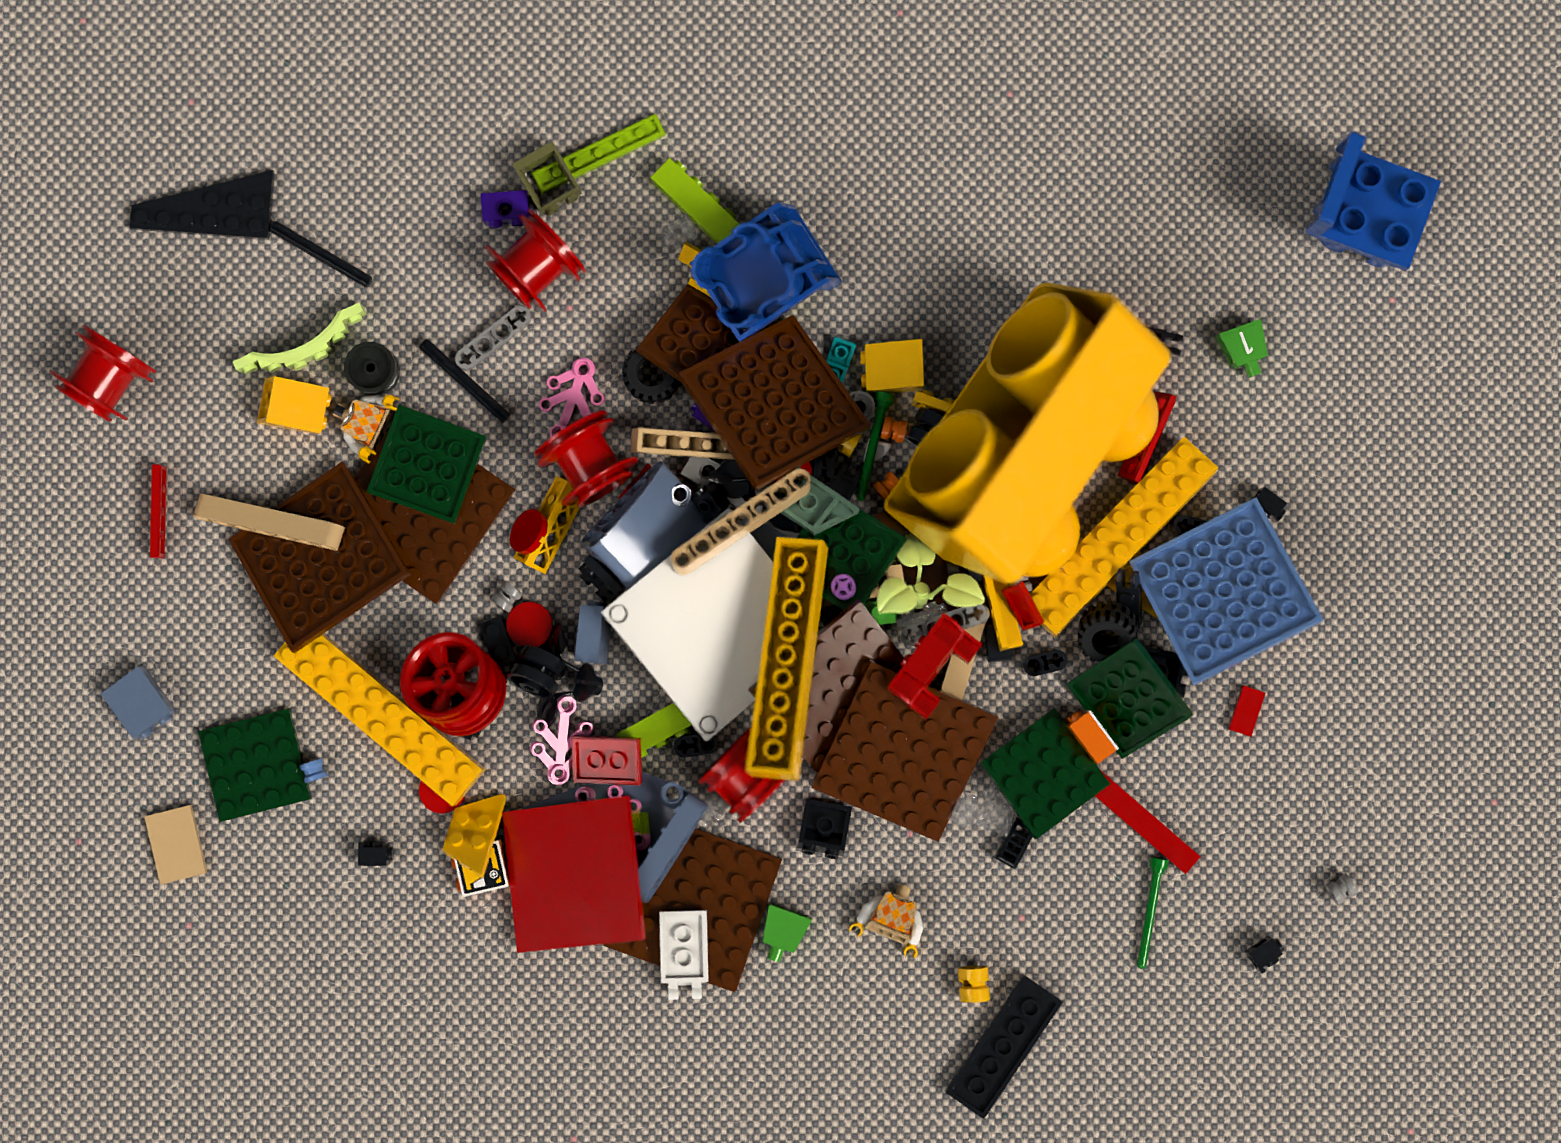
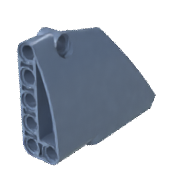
M659 461L584 535L581 543L597 560L606 564L620 579L619 582L628 590L669 557L673 551L707 526L709 522L705 524L703 521L704 516L691 501L692 497L689 487L682 484L662 461ZM680 488V495L674 498L675 490Z
M642 771L641 785L620 786L623 788L622 796H630V800L635 798L641 802L642 826L651 835L650 845L644 850H636L641 901L648 903L683 850L705 813L708 804L679 784L665 781ZM587 783L522 807V809L577 802L575 793L583 786L593 788L597 800L610 798L607 790L615 784ZM614 787L612 794L617 796L619 791ZM671 788L679 790V796L674 800H670L667 797V793ZM582 792L580 797L582 800L585 801L587 799L586 793ZM631 802L632 810L637 809V804L635 802ZM636 835V842H642V837L640 835Z

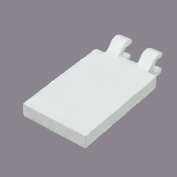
M707 910L660 911L661 983H668V999L676 1000L679 998L678 985H692V999H702V982L709 981Z

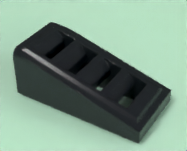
M1017 816L994 855L995 859L1013 869L1017 868L1033 837L1030 832L1025 835L1016 830L1017 826L1027 830ZM1013 833L1024 839L1023 843L1011 838ZM1010 842L1019 847L1018 852L1008 847V843ZM1004 851L1014 855V859L1012 860L1003 855Z

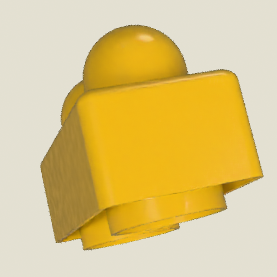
M1048 282L1039 284L1029 293L1020 308L1000 327L991 342L988 354L942 420L919 443L911 456L907 470L888 495L884 505L885 510L942 559L1003 583H1014L1023 576H1044L1058 570L1071 558L1079 541L1080 524L1073 503L1102 461L1117 462L1129 459L1141 452L1153 438L1158 425L1159 410L1156 397L1151 389L1169 364V349L1114 294Z

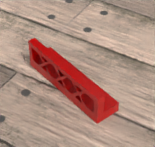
M1153 392L1159 410L1155 434L1141 452L1123 461L1117 476L1134 485H1137L1142 480L1177 397L1173 394Z

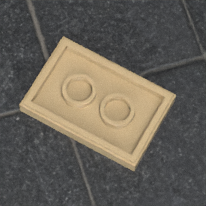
M192 805L144 816L160 885L208 873Z

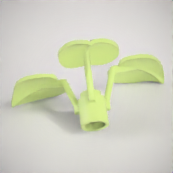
M906 534L904 536L907 538V541L897 555V559L905 566L918 567L915 585L913 587L912 585L907 586L901 578H890L881 585L877 597L879 614L905 613L913 608L922 609L926 606L928 599L933 600L934 596L943 589H945L943 599L954 606L972 607L981 605L985 601L975 579L962 573L951 575L947 580V585L942 584L931 593L928 585L921 582L922 565H931L934 562L935 552L914 534Z

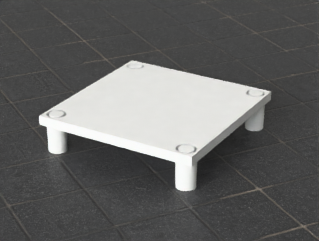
M727 508L693 537L731 513L732 510ZM739 519L735 522L737 525H743ZM724 531L716 534V537L720 539L728 536V533ZM750 533L687 575H680L674 571L670 555L601 611L605 620L614 628L692 724L695 731L705 741H708L755 701L748 688L758 681L773 561ZM704 544L699 545L696 550L704 552L708 549V546ZM680 558L676 563L685 565L689 560L687 558ZM820 620L818 625V631L825 627Z

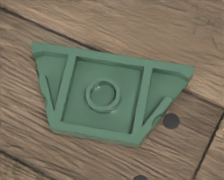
M810 475L811 489L809 493L780 512L811 534L816 535L858 514L860 508ZM796 480L794 484L803 486L806 482L804 480ZM780 492L777 499H784L787 495Z

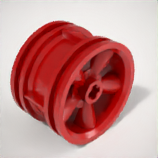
M455 632L438 633L417 644L407 656L400 675L401 692L408 706L436 729L452 736L471 735L487 727L501 711L506 698V679L498 663L469 637ZM478 666L477 682L464 681V672ZM434 690L438 696L431 707L430 691ZM459 692L466 700L451 709L450 696Z
M752 726L698 780L701 785L704 782L709 785L706 789L709 793L714 790L731 806L728 812L731 815L736 812L739 815L736 819L739 823L748 818L785 781V779L753 777L746 771Z

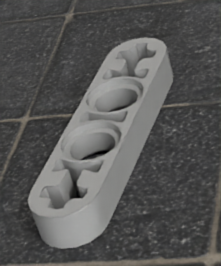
M524 306L514 307L459 350L455 356L456 364L465 371L475 368L531 323L532 316L530 311ZM517 312H526L527 314L524 316L526 320L524 322L520 320L515 322L514 325L517 328L513 330L511 324L506 320L510 318L513 322L517 319ZM506 325L509 328L508 335L499 337L496 334L498 326ZM482 339L490 341L491 347L488 351L483 352L479 350L478 344ZM472 347L481 355L478 359L476 355H473L470 358L471 363L469 365L466 363L461 364L463 361L461 356L464 354L470 356L473 353L470 350Z
M984 604L961 607L945 613L949 617L955 614L961 616L962 623L960 626L964 630L985 623L990 615L988 607ZM976 607L978 610H983V614L980 615V620L978 619V617H972L967 619L966 614L970 615L975 613ZM942 614L905 627L901 633L903 643L908 646H915L922 635L916 636L914 642L912 639H908V635L911 634L910 630L913 632L923 631L926 636L929 633V625L932 622H937Z

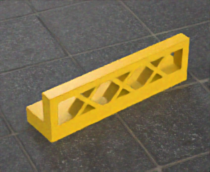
M555 476L538 509L547 517L548 522L547 534L545 538L542 537L539 541L541 542L539 548L527 555L516 552L513 557L543 574H546L580 509L577 503L569 506L561 504L564 497L572 491L568 481ZM565 511V521L558 524L557 518L559 514ZM555 532L556 538L554 542L547 545L546 539L548 535ZM544 552L545 559L541 567L534 564L538 554Z
M983 575L984 589L999 650L1003 651L1023 646L1018 621L1001 591L1009 585Z

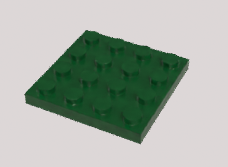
M398 405L367 493L456 524L487 436Z
M861 509L858 514L816 535L802 528L796 537L797 539L823 540L828 547L822 597L843 611L858 599L865 606L907 541V538ZM838 575H848L855 582L856 593L852 598L841 600L832 592V581Z
M1137 638L1066 684L1083 708L1093 713L1119 749L1116 752L1121 759L1194 715Z
M1055 708L980 762L982 768L1035 840L1110 785L1101 770L1068 729L1067 724Z
M291 709L198 731L219 822L312 799L309 783H305V773L300 769V765L304 763Z

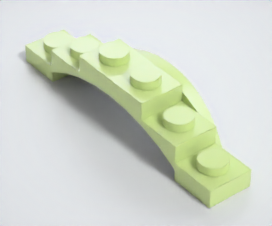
M356 303L338 311L332 322L318 336L304 345L280 353L264 354L251 352L233 361L235 369L241 373L248 374L257 370V366L260 365L261 369L266 372H275L283 367L282 364L285 363L286 367L290 370H301L307 366V362L314 359L319 361L328 357V353L333 351L329 342L336 343L345 339V335L350 333L346 324L350 323V325L362 321V317L367 315L363 305Z

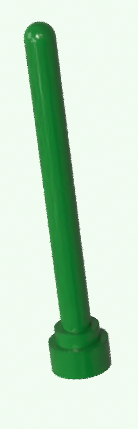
M876 392L874 399L877 410L856 495L859 501H863L866 498L885 413L889 406H892L894 399L892 394L886 392Z
M1150 856L1149 866L1151 867L1152 878L1137 961L1139 969H1144L1147 965L1161 876L1164 874L1165 869H1168L1169 860L1165 858Z

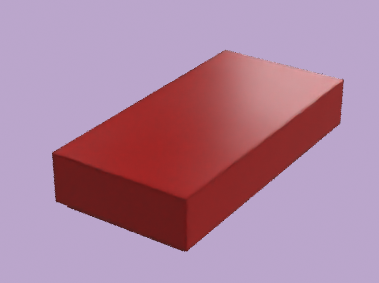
M1023 581L1006 586L1001 590L1023 631L1044 623Z
M1242 685L1228 730L1251 737L1266 693Z

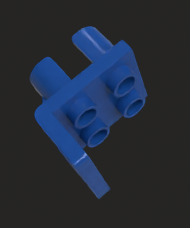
M1350 131L1336 146L1335 150L1342 154V156L1339 155L1328 167L1332 172L1323 199L1312 211L1317 218L1306 227L1305 233L1320 239L1323 245L1332 251L1342 253L1347 249L1366 256V263L1376 267L1390 265L1406 271L1410 268L1441 181L1362 152L1366 136Z
M782 202L772 205L751 221L738 225L731 231L732 234L715 246L702 250L690 262L692 275L700 288L707 290L718 308L715 310L717 316L723 324L731 328L739 342L754 335L818 290L831 291L842 283L841 278L794 205Z

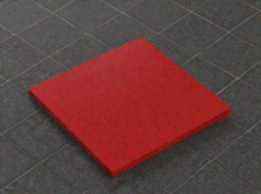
M630 796L502 812L517 953L646 939Z

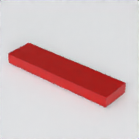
M152 464L150 558L154 559L165 558L167 468L160 464Z

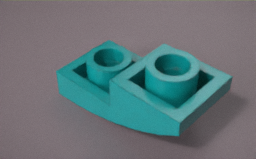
M835 335L826 362L841 383H843L857 343Z

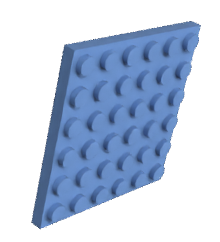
M1256 497L1129 561L1133 571H1139L1140 584L1193 685L1217 675L1324 621Z

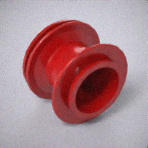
M528 209L526 211L528 217L519 214V219L525 226L526 233L501 256L492 247L485 245V249L494 259L493 262L488 260L486 264L527 309L530 310L532 308L530 303L533 302L541 311L547 312L545 305L537 296L562 273H566L574 280L580 281L578 273L585 274L586 269L554 230L533 210Z
M83 324L84 333L81 334L76 331L75 334L83 340L87 348L67 378L53 370H49L50 374L63 382L61 385L56 384L55 388L109 422L112 421V418H110L111 413L128 421V417L114 407L134 378H143L153 383V379L148 376L151 372L156 374L157 371Z
M605 410L592 413L567 426L545 441L534 453L535 458L540 459L537 464L538 467H547L557 463L573 490L562 500L561 504L563 506L577 503V506L582 508L590 505L619 488L633 476L629 470L636 465L638 457L634 456L621 461L618 460L603 436L614 424V419L607 418L608 413Z

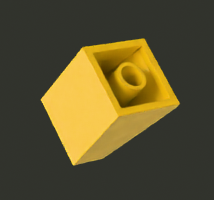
M922 339L865 344L864 351H860V365H865V374H861V388H866L867 394L878 391L886 393L922 391L924 387Z
M276 376L265 378L256 424L321 434V431L325 430L327 424V417L324 416L325 409L329 407L331 402L329 388Z

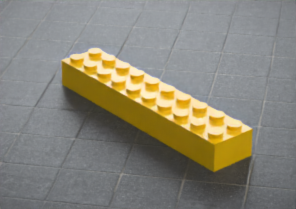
M1183 437L1077 545L1067 563L1050 573L1030 593L1044 620L1041 626L1054 638L1116 577L1118 569H1124L1129 561L1217 473L1218 467L1186 437Z
M777 537L746 766V771L753 777L799 781L828 547L823 540Z
M325 633L296 653L291 652L286 642H284L274 654L277 660L451 806H456L486 771L485 767L443 732L436 729L426 719L412 710L405 700Z

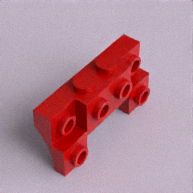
M943 613L926 637L922 635L915 644L917 649L912 655L907 654L901 663L903 667L889 684L888 691L905 702L908 708L927 720L940 703V699L926 688L952 654L969 664L981 648L982 643L966 632L954 619Z

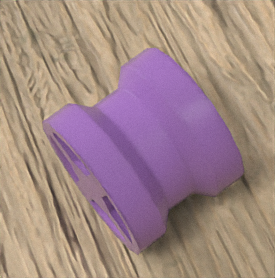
M841 574L833 579L831 589L837 598L848 600L856 593V584L850 576Z

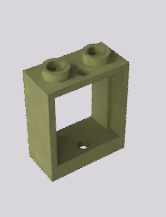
M553 141L512 164L542 216L555 214L559 211L561 205L574 203L580 198L579 195L582 194L581 189ZM555 157L573 189L542 205L525 173Z

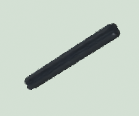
M277 221L272 223L270 232L365 288L371 284L373 278L367 273Z
M425 339L421 343L420 349L499 421L502 423L507 421L510 413L429 339Z

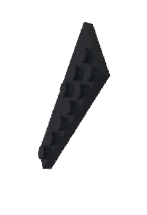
M270 170L131 205L129 228L141 231L269 240L275 171Z

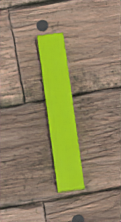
M655 113L563 157V160L574 179L666 136V133ZM557 161L531 172L541 194H545L568 183Z

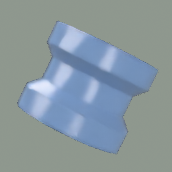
M322 758L300 765V769L305 773V783L328 776L327 771L323 770L322 765L324 762Z

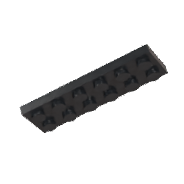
M1023 974L945 1089V1093L985 1119L1063 1001Z

